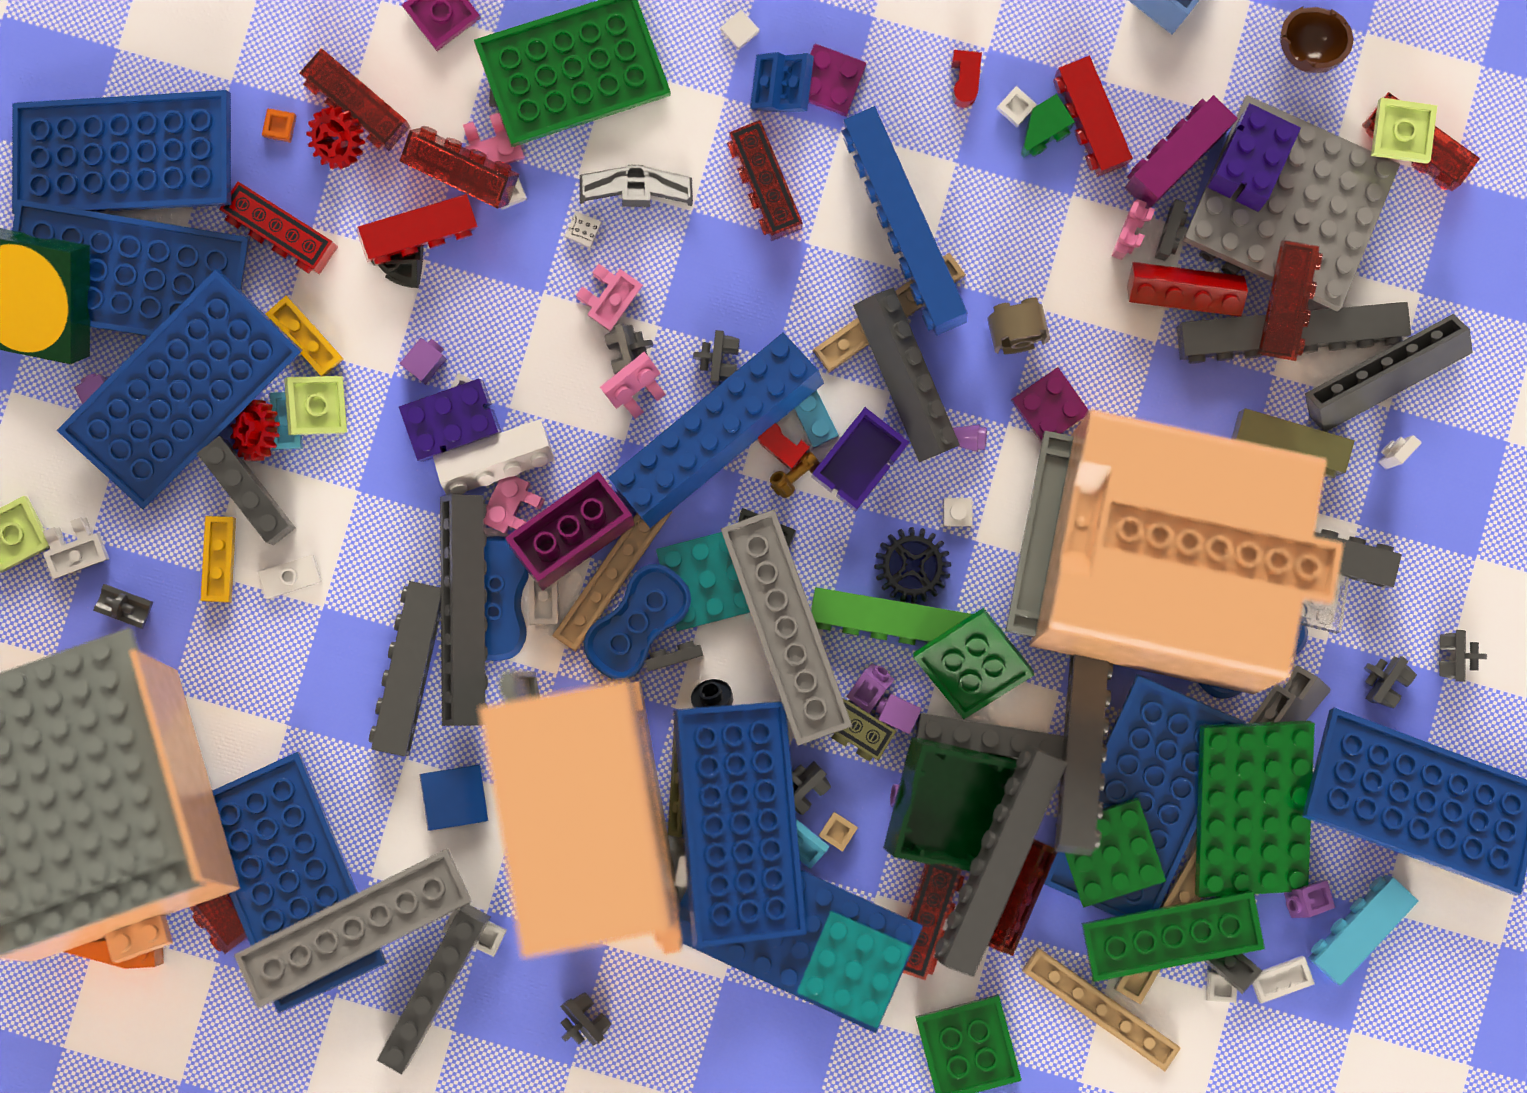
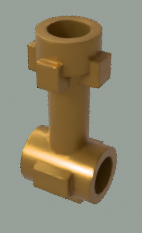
M811 451L804 454L800 459L801 462L787 474L783 471H777L770 477L772 485L770 487L778 496L780 495L782 498L790 497L795 491V486L792 483L808 470L813 473L820 462Z

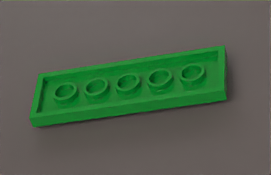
M1253 891L1081 923L1093 982L1265 949Z

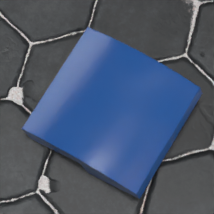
M780 52L757 54L750 109L765 112L807 111L814 56L809 53L784 55Z
M480 764L419 774L427 831L488 821Z

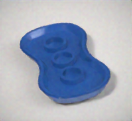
M488 536L484 547V560L487 564V571L484 576V588L487 591V601L484 604L485 617L487 619V631L485 632V646L488 650L487 661H503L515 657L523 648L527 636L526 624L521 610V597L529 579V573L510 549L505 539L506 536Z
M649 564L637 570L631 577L623 600L618 607L607 616L596 621L587 631L584 639V652L590 663L600 673L617 681L630 679L639 673L656 638L662 632L678 624L688 613L691 594L686 583L674 571L660 564Z

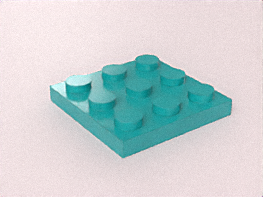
M722 532L656 549L659 564L671 569L680 576L688 586L691 594L688 613L675 625L677 632L750 613Z
M831 911L797 993L878 1029L912 945Z

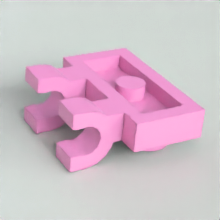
M499 113L489 116L496 136L483 141L480 140L473 121L463 124L470 145L463 147L462 150L497 167L525 159L521 145L511 147ZM465 156L471 163L470 173L472 176L476 175V171L480 167L487 169V171L492 170V168ZM479 169L478 172H477V175H478V173H479L480 170H483L482 173H483L484 171L486 172V170H484V169Z
M1136 199L1131 205L1111 255L1112 257L1122 260L1127 253L1132 254L1135 247L1139 248L1145 235L1140 233L1135 235L1137 227L1142 229L1145 221H1151L1155 212L1154 208H1145L1147 202Z
M598 264L592 272L593 276L608 286L599 298L582 286L576 295V299L591 308L587 316L611 332L614 325L617 324L639 293L643 284L621 269L614 275Z
M645 352L600 386V389L616 409L623 404L634 419L644 413L632 397L645 387L656 401H659L666 395L655 381V378L661 373Z
M517 476L501 479L498 481L486 506L484 524L507 534L510 527L516 530L526 523V521L515 517L522 502L541 510L545 499L529 492L528 489L531 483Z

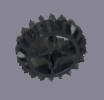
M910 527L906 537L904 531L899 529L897 531L898 540L892 534L887 537L892 544L891 546L883 542L880 544V547L886 553H876L875 555L877 559L883 560V564L878 563L874 565L876 570L883 569V574L877 575L876 579L880 581L886 578L887 583L881 589L884 591L891 586L894 589L889 595L891 598H894L899 592L902 593L900 602H905L907 595H911V604L917 603V595H920L923 602H927L926 592L929 591L933 597H936L938 593L934 586L936 585L941 589L946 586L944 582L939 580L940 577L947 579L950 577L948 572L942 571L943 568L951 567V562H942V558L948 556L949 551L939 552L938 549L944 545L943 541H939L936 545L932 543L936 534L932 533L928 539L923 538L925 535V529L923 528L920 529L918 536H914V527ZM918 543L927 549L919 555H913L902 544ZM895 550L902 561V566L892 576L889 561ZM933 556L936 569L930 581L923 566L926 560ZM924 557L919 562L920 565L917 566L920 568L917 573L911 570L901 575L906 569L905 566L908 565L905 563L907 559L915 561ZM907 576H911L920 582L923 587L908 589L899 585L898 582Z

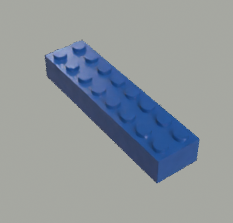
M873 106L844 119L845 129L841 130L844 137L843 141L849 154L855 153L853 156L854 165L860 179L866 178V181H864L865 190L871 204L877 202L878 206L875 208L878 220L883 229L887 227L889 229L887 233L888 242L894 255L899 253L901 256L898 259L900 269L905 280L910 278L912 281L910 291L916 305L922 304L924 308L921 312L927 330L933 329L935 335L938 336L967 323L968 312L876 107Z
M782 332L608 478L649 528H651L754 443L774 423H778L824 384L821 374L788 336Z

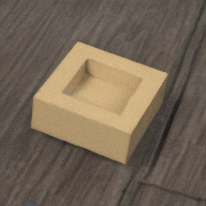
M833 812L818 836L843 852L858 827L836 812Z

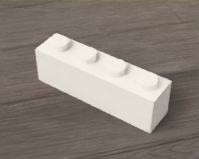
M541 419L433 456L439 481L446 495L464 494L466 491L481 486H488L495 481L514 477L521 472L535 467H543L547 463L555 461L551 444Z

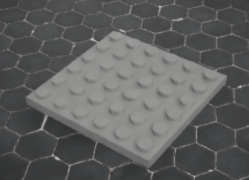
M1246 95L1236 115L1238 119L1229 131L1182 241L1275 283L1277 271H1279L1278 266L1283 244L1311 249L1302 296L1338 312L1342 308L1400 163L1388 158L1371 156V150ZM1249 103L1301 127L1268 201L1259 212L1235 201L1246 186L1242 183L1231 198L1207 188L1227 143L1231 139L1230 137ZM1286 249L1279 285L1297 294L1306 252ZM1291 254H1298L1301 257L1302 262L1299 267L1292 268L1288 265L1287 259ZM1292 255L1289 258V264L1291 266L1299 265L1300 258L1297 255ZM1295 256L1299 261L1291 260V258ZM1290 261L1298 262V264L1292 265ZM1287 274H1294L1297 277V284L1292 288L1286 287L1283 283V279ZM1288 275L1285 278L1287 286H1293L1296 283V278L1293 275ZM1291 276L1295 279V281L1288 280L1287 278ZM1286 281H1291L1294 283L1292 285H1288Z

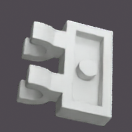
M79 517L70 521L77 540L65 545L60 527H52L43 531L51 549L43 552L52 579H58L109 560L100 533L91 535V528L87 517Z

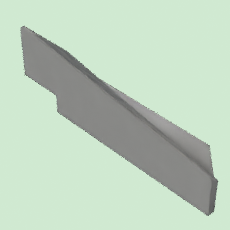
M1296 665L1285 688L1277 684L1274 685L1249 723L1306 721L1330 693L1331 689L1319 677Z

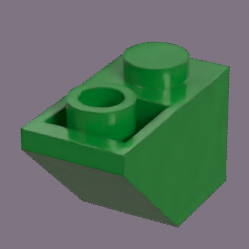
M1057 94L1032 109L1021 150L1023 158L1030 154L1035 157L1047 149V143L1054 139L1056 142H1060L1071 134L1070 129L1075 121Z

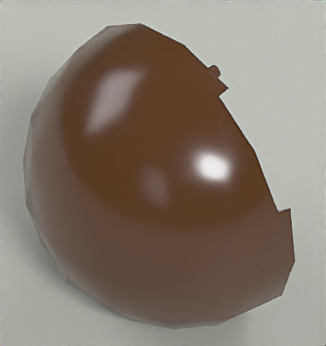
M1303 6L1292 11L1284 20L1280 34L1281 49L1285 57L1293 66L1306 73H1324L1338 67L1350 54L1354 42L1352 29L1345 18L1333 9L1327 10L1319 7L1304 8Z

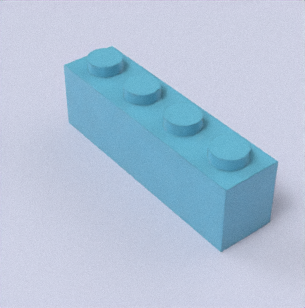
M1384 875L1383 877L1379 876L1369 886L1370 892L1364 898H1358L1350 906L1351 912L1345 919H1338L1330 929L1332 933L1325 940H1319L1312 947V954L1308 959L1334 983L1341 986L1419 902L1392 876Z

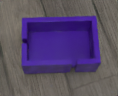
M1249 103L1230 137L1231 139L1227 143L1207 188L1231 198L1242 183L1246 186L1235 201L1259 212L1268 201L1301 127Z
M478 378L399 406L417 461L425 462L433 459L434 455L446 452L442 446H446V449L449 451L502 432L495 411L491 408L484 409L483 405L488 407L492 405L485 382L482 379Z
M864 407L814 470L811 478L829 492L836 489L838 491L836 497L856 512L891 466L887 462L893 465L910 441Z

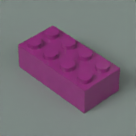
M1214 95L1207 102L1202 98L1192 108L1186 118H1182L1172 128L1166 137L1168 141L1162 138L1147 155L1148 161L1142 158L1132 168L1127 176L1130 181L1124 188L1135 199L1147 202L1146 209L1152 208L1228 132L1238 118Z
M598 471L510 533L505 539L510 549L543 591L629 530L635 523L631 512Z

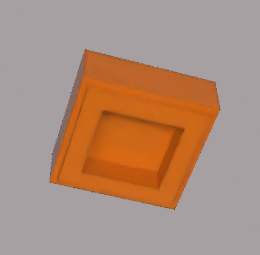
M267 108L262 136L291 143L297 115L291 112Z

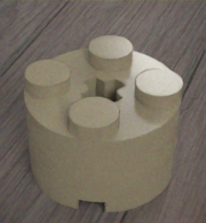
M1036 297L1027 298L1021 301V304L1010 306V303L998 304L993 307L994 313L990 314L987 318L995 353H999L1000 349H1003L1004 354L1021 353L1035 349L1034 343L1040 340L1042 345L1050 340L1043 305L1038 302Z

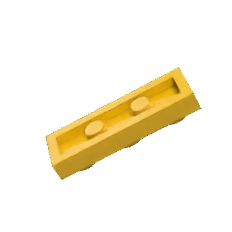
M287 295L265 313L302 349L300 354L320 376H326L344 360Z
M205 516L200 601L232 603L236 532L235 517Z

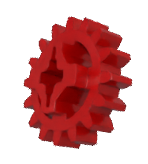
M328 107L314 113L315 120L308 122L312 130L306 132L307 136L312 137V142L308 143V147L315 148L313 157L320 156V164L325 165L329 163L330 169L338 167L343 169L357 163V156L363 155V151L359 146L365 144V141L359 137L364 130L357 129L356 127L359 122L358 118L351 120V111L342 112L341 107Z
M254 399L235 418L236 422L231 424L230 427L233 428V434L230 435V439H235L233 449L238 450V457H244L246 461H264L265 456H271L270 448L277 447L274 439L280 436L277 432L280 422H275L278 413L272 411V404H267L264 400Z

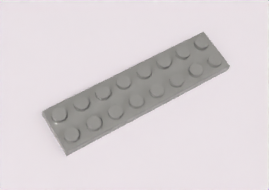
M775 509L721 528L797 746L852 727Z
M445 849L234 954V957L256 1007L262 1008L473 901L449 850Z

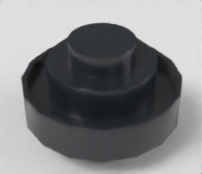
M719 679L703 681L693 689L690 696L693 708L729 706L734 701L731 687L727 682Z

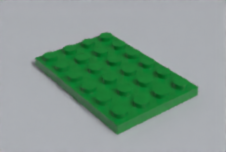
M597 0L474 39L478 56L511 147L671 96L668 82L638 0Z
M1288 721L1200 725L1195 894L1198 897L1225 896L1246 891H1253L1254 894L1292 892L1293 889L1309 884L1311 820L1302 817L1313 776L1314 722Z

